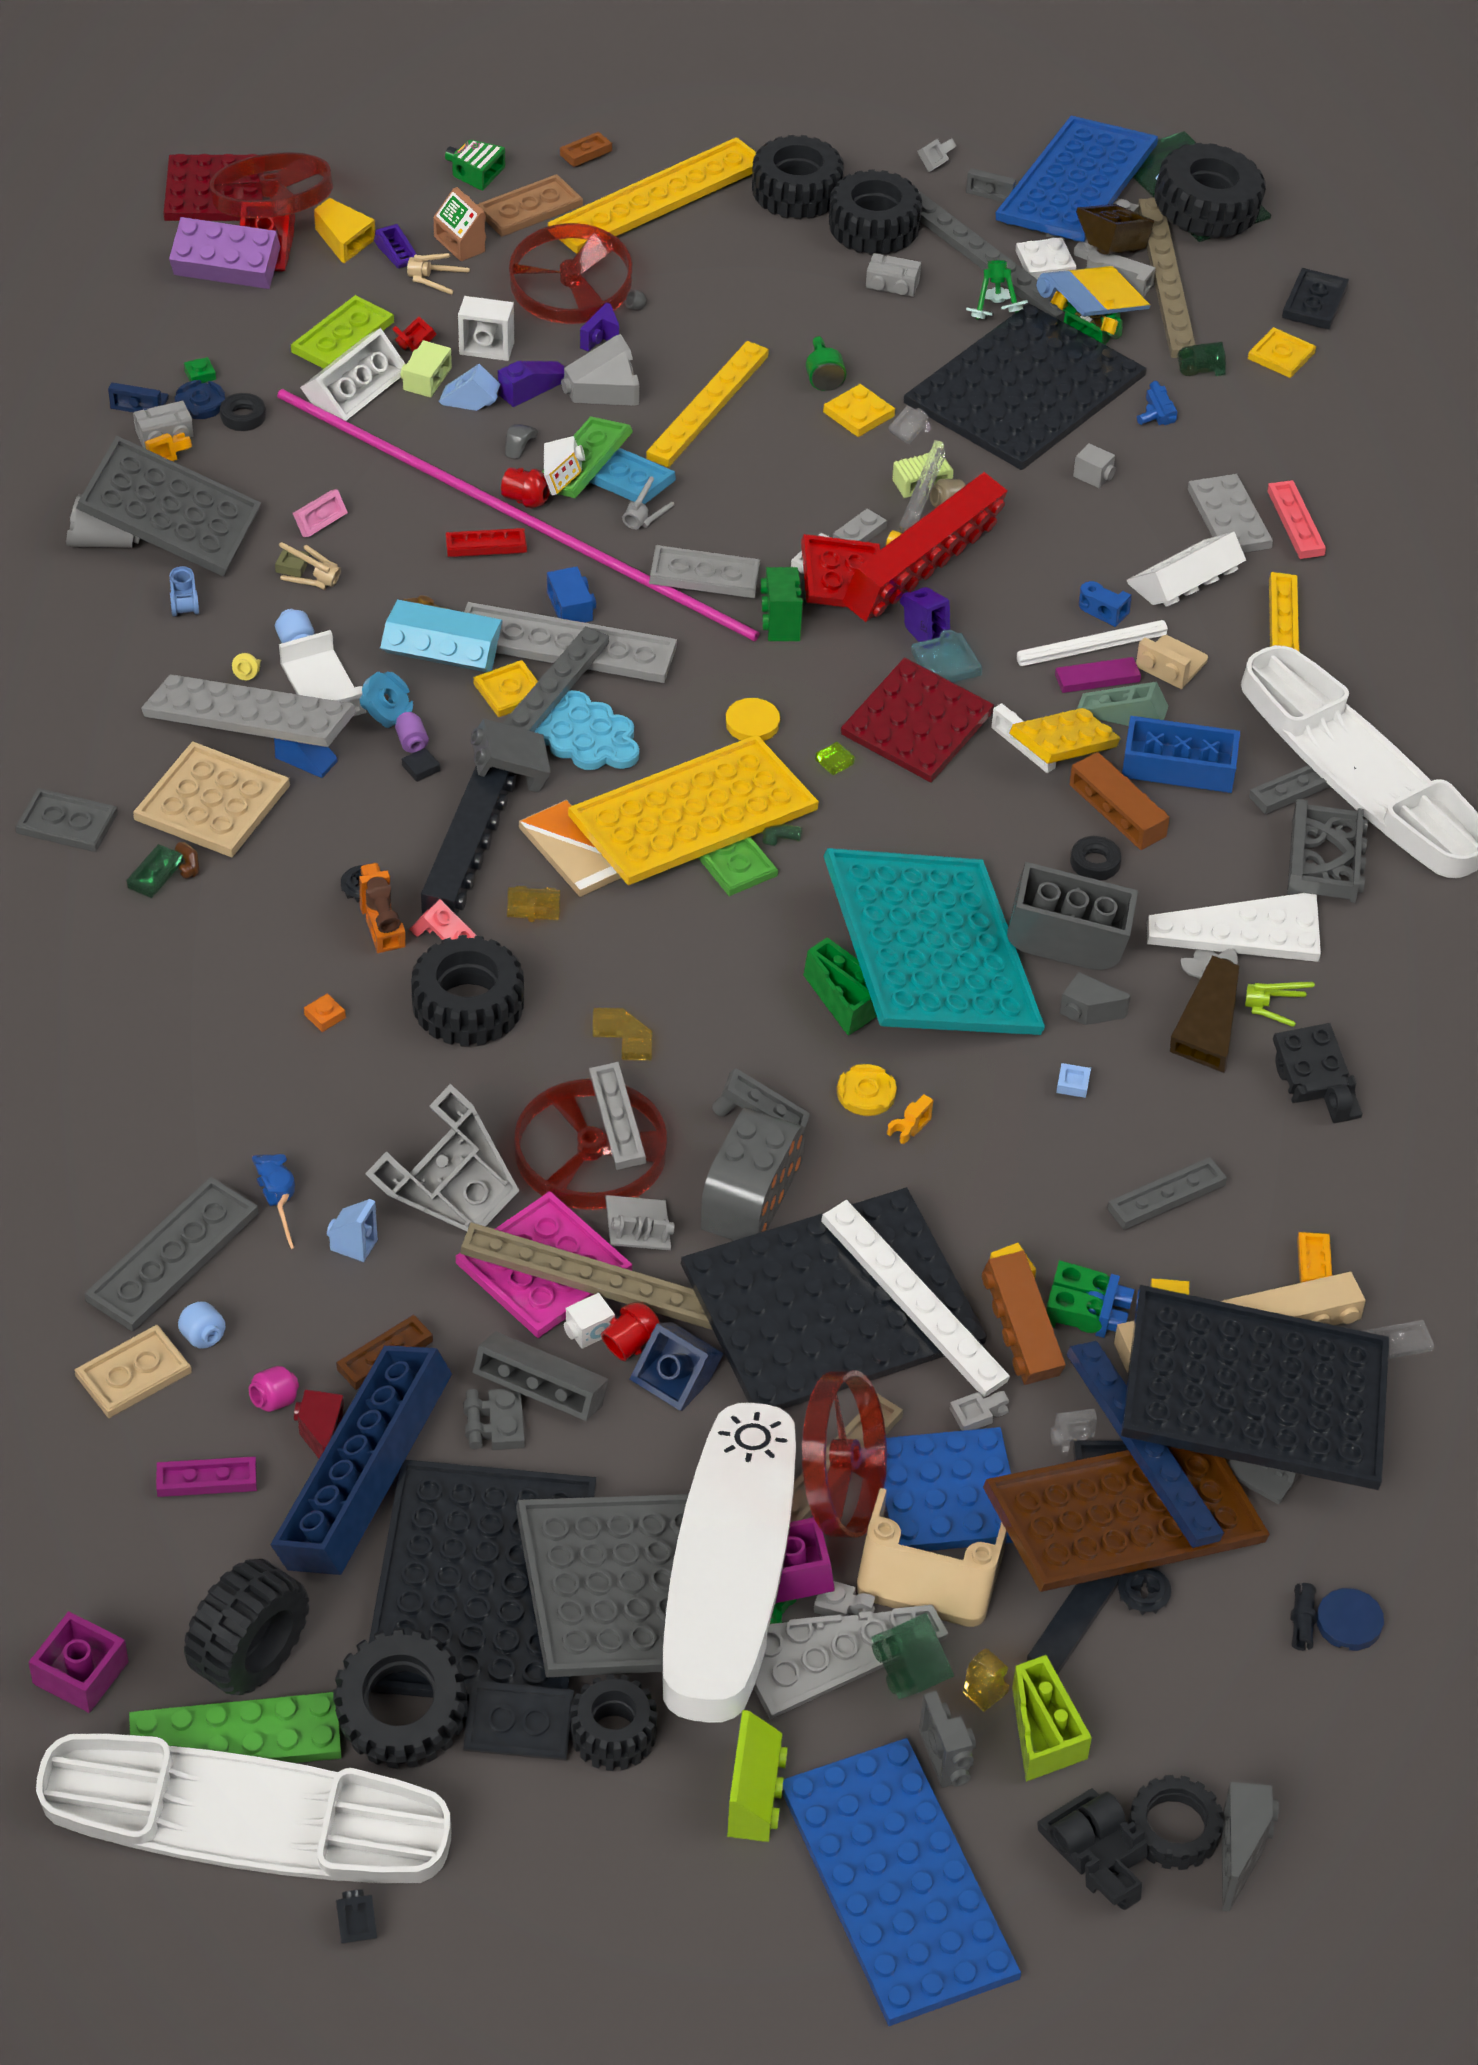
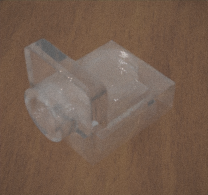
M907 405L888 429L890 433L910 445L922 429L929 432L931 426L928 422L929 417L924 411L919 408L914 410Z
M1095 1409L1057 1413L1055 1426L1050 1428V1436L1053 1446H1058L1061 1457L1068 1456L1070 1440H1086L1094 1437L1097 1424Z

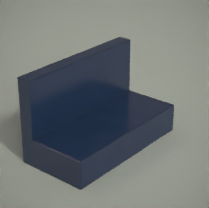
M111 382L108 388L110 409L133 413L165 405L169 398L167 393H161L160 390Z

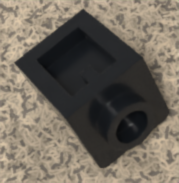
M363 1889L342 1892L343 1899L335 1901L341 1944L377 1939L372 1895L364 1896Z

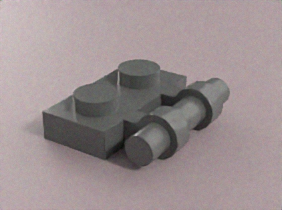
M476 1389L466 1391V1400L463 1403L464 1414L467 1415L468 1423L465 1425V1436L469 1439V1447L471 1449L481 1448L482 1440H491L492 1450L525 1448L521 1393L512 1389L488 1390L489 1400L482 1401L479 1399V1392ZM480 1416H490V1424H482Z

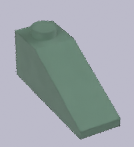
M1151 682L1083 693L1077 709L1084 708L1092 712L1093 717L1098 720L1129 726L1130 716L1164 720L1169 706L1158 683Z

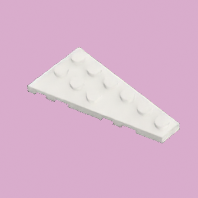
M1300 893L1149 915L1147 920V944L1218 952L1234 949L1237 954L1318 962L1321 950L1317 895Z

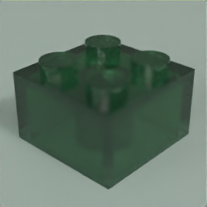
M927 1613L906 1620L871 1636L874 1656L880 1663H883L888 1674L886 1675L887 1685L893 1694H897L898 1699L920 1693L955 1676Z

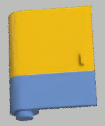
M1113 266L1042 273L1038 277L1036 284L1039 294L1044 298L1053 297L1055 292L1059 291L1082 316L1144 310L1150 307V304Z

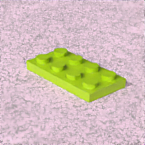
M355 295L291 344V352L324 369L365 336L380 328L383 331L394 323V314Z

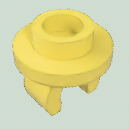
M241 653L233 659L232 670L239 679L250 680L259 672L261 660H256L249 653Z

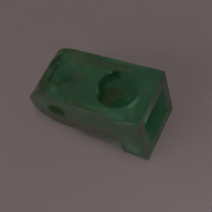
M1223 342L1186 346L1180 349L1177 354L1180 372L1185 376H1193L1198 372L1211 371L1215 372V376L1225 375L1226 355Z

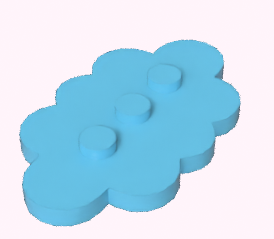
M568 691L535 730V733L543 734L545 745L550 746L552 754L559 758H572L573 763L584 770L599 769L605 764L614 768L625 769L632 767L639 760V746L633 740V722L623 715H614L612 708L606 703L591 702L589 696L580 691Z

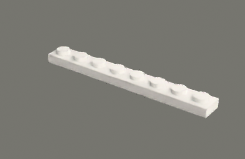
M848 1200L843 1201L823 1214L821 1222L970 1384L980 1392L983 1398L1008 1382L1010 1375Z

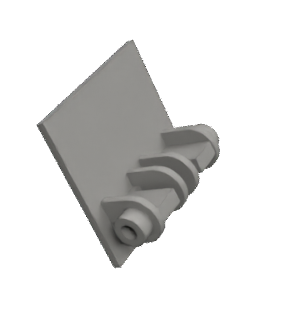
M606 1195L610 1245L671 1250L670 1235L674 1234L675 1225L674 1222H669L666 1200Z

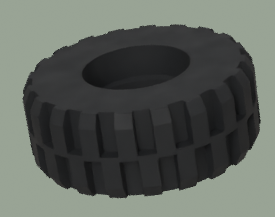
M1194 143L1193 145H1183L1179 149L1176 148L1164 158L1155 185L1154 198L1161 214L1166 216L1170 223L1179 226L1180 229L1186 232L1190 231L1198 236L1204 235L1210 236V238L1224 236L1227 238L1232 237L1234 234L1239 235L1256 222L1265 195L1266 184L1261 170L1257 169L1256 164L1252 160L1247 159L1244 154L1237 153L1232 148L1226 146H1217V144Z

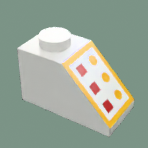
M574 436L544 443V477L552 495L558 494L582 472V461L585 460V454L582 445H577Z

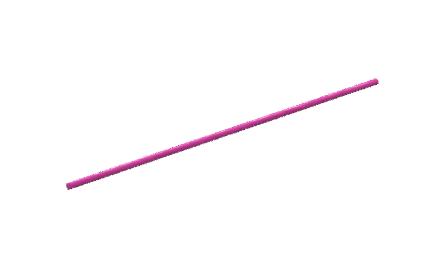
M284 389L279 390L277 395L279 399L754 642L758 639L760 633L749 626L672 587L649 584V575Z

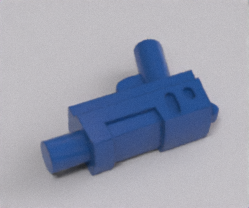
M1158 381L1151 382L1149 385L1150 390L1146 392L1148 402L1146 412L1137 416L1138 423L1142 425L1155 419L1159 425L1175 423L1177 420V410L1173 402L1170 401L1165 386H1160Z

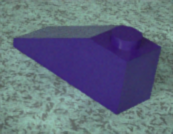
M516 361L498 370V382L500 383L498 395L512 407H515L560 385L561 380L564 379L565 367L558 361Z

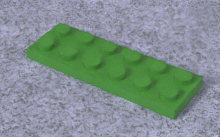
M333 1692L129 1712L130 1735L158 1737L163 1739L168 1746L235 1753L290 1763L341 1759L339 1721L335 1711Z

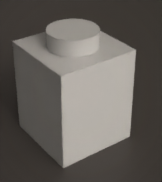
M1088 443L1075 457L1073 477L1100 488L1107 480L1110 481L1115 474V455Z

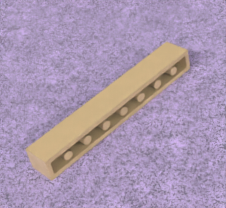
M1346 1272L1227 1299L1221 1302L1338 1325L1342 1323L1350 1324L1360 1320L1366 1300L1352 1272ZM1134 1321L1117 1324L1114 1345L1127 1373L1129 1371Z

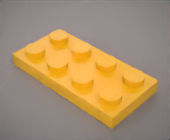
M1084 708L1015 723L1009 734L1047 764L1117 747L1121 739L1112 731L1110 726L1101 723L1093 717L1092 712Z

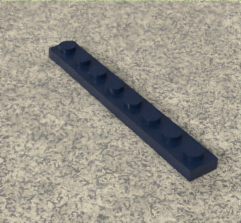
M1092 1341L1070 1346L1067 1352L1069 1360L1192 1548L1219 1542L1224 1534L1223 1530L1168 1447L1121 1436L1127 1385L1099 1343Z

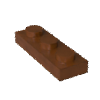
M413 1314L337 1361V1371L357 1390L363 1384L384 1345L426 1347L433 1342V1334Z

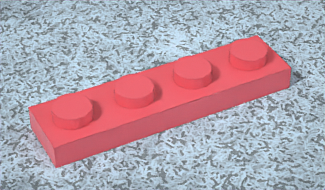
M1294 481L1269 483L1267 492L1299 559L1325 556L1326 547Z

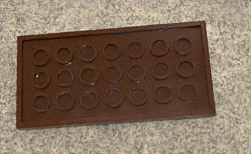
M1167 1446L1223 1530L1224 1534L1219 1542L1192 1548L1129 1450L986 1479L983 1485V1489L1040 1592L1265 1543L1270 1534L1224 1458Z

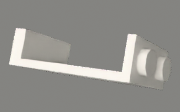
M331 630L279 644L281 666L297 695L353 703L356 711L353 716L366 713L359 700L362 696V686L354 688L333 650Z

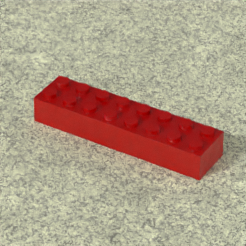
M983 472L859 565L855 570L842 603L865 622L874 616L879 617L889 604H896L906 591H913L920 580H927L937 567H944L954 554L956 556L961 554L967 544H974L984 531H991L997 523V514L1005 506L1003 500L1008 490L987 473Z

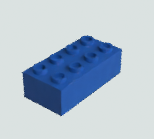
M1130 716L1122 774L1129 779L1232 793L1240 731Z

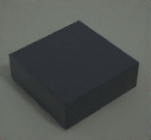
M426 748L401 758L402 766L416 782L440 771L439 762Z

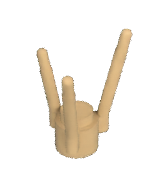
M449 253L414 255V257H410L407 273L409 277H413V282L422 283L442 292L453 294V290L427 280L425 276L429 277L431 270L468 273L470 269L457 266L431 265V262L428 261L450 257Z
M283 542L279 544L281 548L315 566L313 576L317 577V580L281 575V580L317 586L323 590L326 589L327 585L333 587L338 581L341 573V568L338 567V564L329 561L308 545H304V549L320 562Z

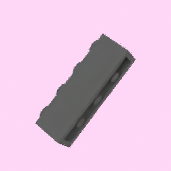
M497 1331L479 1345L473 1368L474 1374L585 1421L602 1407L609 1381L606 1377Z

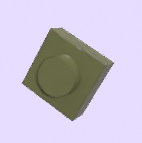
M283 549L275 563V572L301 578L308 562ZM300 551V552L304 553L305 555L309 556V553H308V552Z

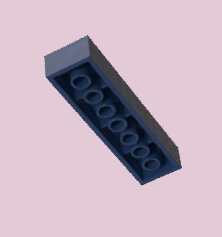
M384 1345L270 1544L288 1571L341 1575L452 1376L450 1369L437 1348Z

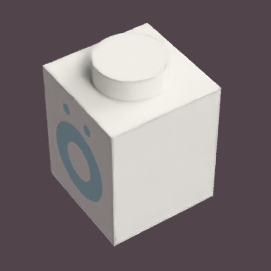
M597 1293L566 1308L564 1329L571 1340L575 1339L583 1349L602 1340L601 1332L610 1325L609 1321L615 1317V1314L600 1293Z

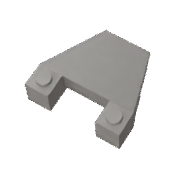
M449 1084L429 1106L451 1128L449 1132L410 1173L386 1151L365 1174L389 1197L464 1231H468L471 1222L486 1227L519 1192V1189L473 1104Z

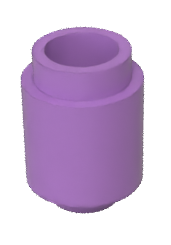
M405 712L398 716L395 729L402 748L410 753L425 748L429 738L421 718L413 712Z

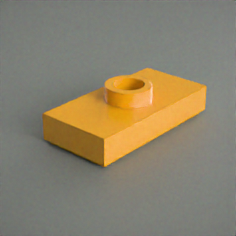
M1299 1232L1297 1245L1300 1283L1332 1276L1330 1235L1325 1233Z

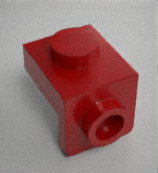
M417 317L403 332L397 326L392 328L397 336L394 340L404 351L408 348L413 352L415 349H418L423 340L430 342L437 335L434 329L421 317Z

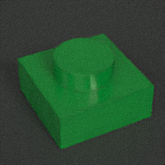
M208 357L184 362V371L189 381L201 380V383L216 380L215 370Z

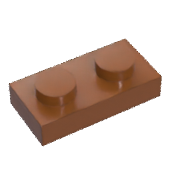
M596 132L560 147V156L575 167L611 152L612 143L600 132Z

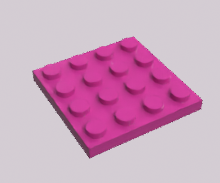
M550 1191L495 1228V1230L632 1271V1263ZM460 1253L455 1256L456 1264L537 1338L566 1319L567 1307L594 1295Z

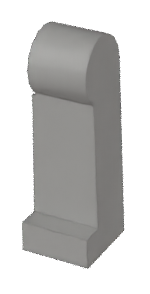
M1097 250L1091 251L1087 256L1086 268L1113 266L1143 297L1154 285L1155 267L1112 253L1110 255L1102 254Z

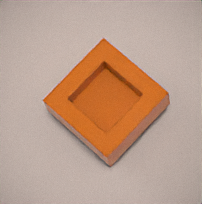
M328 993L304 1007V1015L322 1032L346 1018L345 1009Z

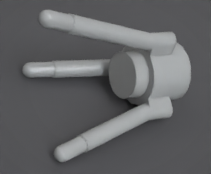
M653 476L649 477L635 502L630 501L626 512L622 516L625 525L631 529L637 530L641 526L647 528L652 521L675 505L674 502H670L648 517V508L642 501L654 481Z

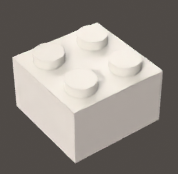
M464 296L458 313L459 354L508 361L514 345V302Z

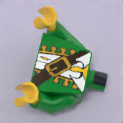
M1059 291L1055 292L1050 303L1057 305L1065 313L1064 323L1106 345L1111 337L1113 339L1121 337L1123 321L1120 319L1121 312L1082 316Z

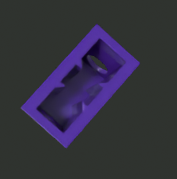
M928 587L903 594L900 604L904 607L905 627L925 650L929 652L951 643L950 600Z

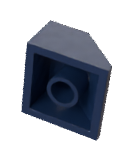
M673 1322L657 1323L629 1380L676 1409L683 1411L710 1382L724 1353Z

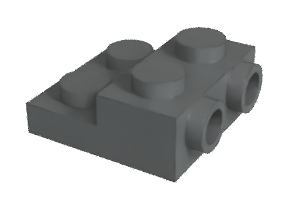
M937 1691L923 1694L919 1732L941 1788L951 1785L956 1787L965 1785L971 1780L969 1769L973 1766L974 1762L972 1749L976 1748V1741L971 1728L966 1729L961 1716L951 1719L949 1707L946 1702L941 1703Z

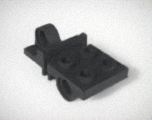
M1331 1023L1274 1034L1273 1042L1277 1050L1275 1057L1277 1072L1282 1080H1287L1289 1083L1288 1093L1293 1094L1291 1098L1292 1103L1324 1098L1333 1123L1362 1117L1363 1114L1355 1092L1357 1083L1354 1075L1348 1077L1349 1072Z
M1091 1788L1037 1822L1038 1831L1081 1875L1085 1873L1086 1887L1093 1894L1099 1890L1114 1906L1117 1904L1123 1910L1128 1909L1141 1900L1142 1882L1129 1868L1147 1857V1842L1144 1840V1832L1141 1829L1136 1832V1824L1134 1822L1128 1824L1125 1821L1124 1811L1118 1800L1111 1793L1104 1792L1099 1795Z

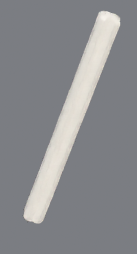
M1164 620L1020 650L1017 652L1016 658L1019 665L1023 667L1138 642L1144 637L1148 639L1161 637L1167 634L1168 628Z

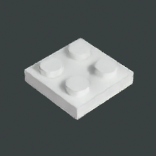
M1063 238L1016 243L1015 251L1023 269L1036 279L1042 273L1076 270V265Z

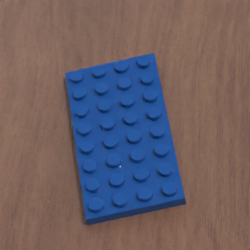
M1071 115L998 208L996 220L1005 222L1008 225H1017L1029 230H1037L1053 236L1085 242L1087 238L1076 213L1077 207L1113 204L1156 147L1158 136Z
M907 1738L784 1779L782 1795L888 2027L1020 1980L1021 1971Z

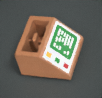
M458 187L453 188L433 217L434 237L457 259L464 261L485 252L486 215L484 210L476 205L468 195H465Z

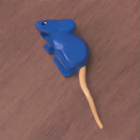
M284 1154L252 1156V1161L258 1175H261V1177L257 1178V1182L260 1187L264 1186L262 1190L270 1206L277 1205L291 1249H294L283 1210V1205L295 1192L293 1174L287 1167L282 1165L287 1161V1158Z

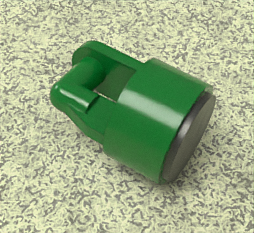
M816 336L813 339L815 351L808 356L805 364L809 381L818 390H833L839 387L846 378L843 358L836 349L825 347L822 337Z

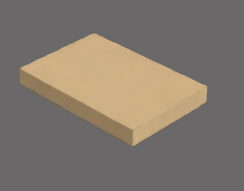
M158 1325L149 1328L74 1369L77 1379L108 1418L192 1373L190 1364Z

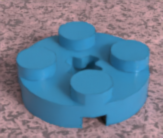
M388 671L386 673L376 672L364 682L362 696L359 699L363 709L367 710L385 728L396 725L399 715L405 712H412L413 701L409 702L407 693L410 692L409 688L398 675ZM385 694L389 696L388 701L385 699Z

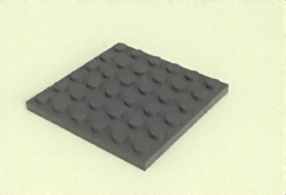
M689 1494L518 1500L516 1511L546 1677L663 1672V1642L670 1578L677 1540Z

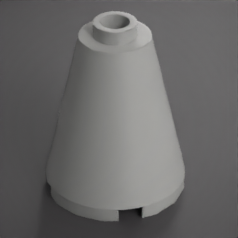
M78 494L76 496L70 517V530L67 531V546L132 548L134 543L139 544V537L76 509L82 495Z

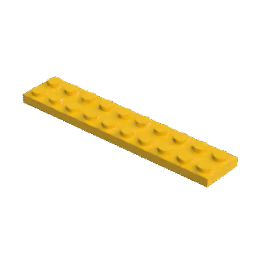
M735 137L548 222V231L573 252L579 254L751 175L756 152L739 138Z

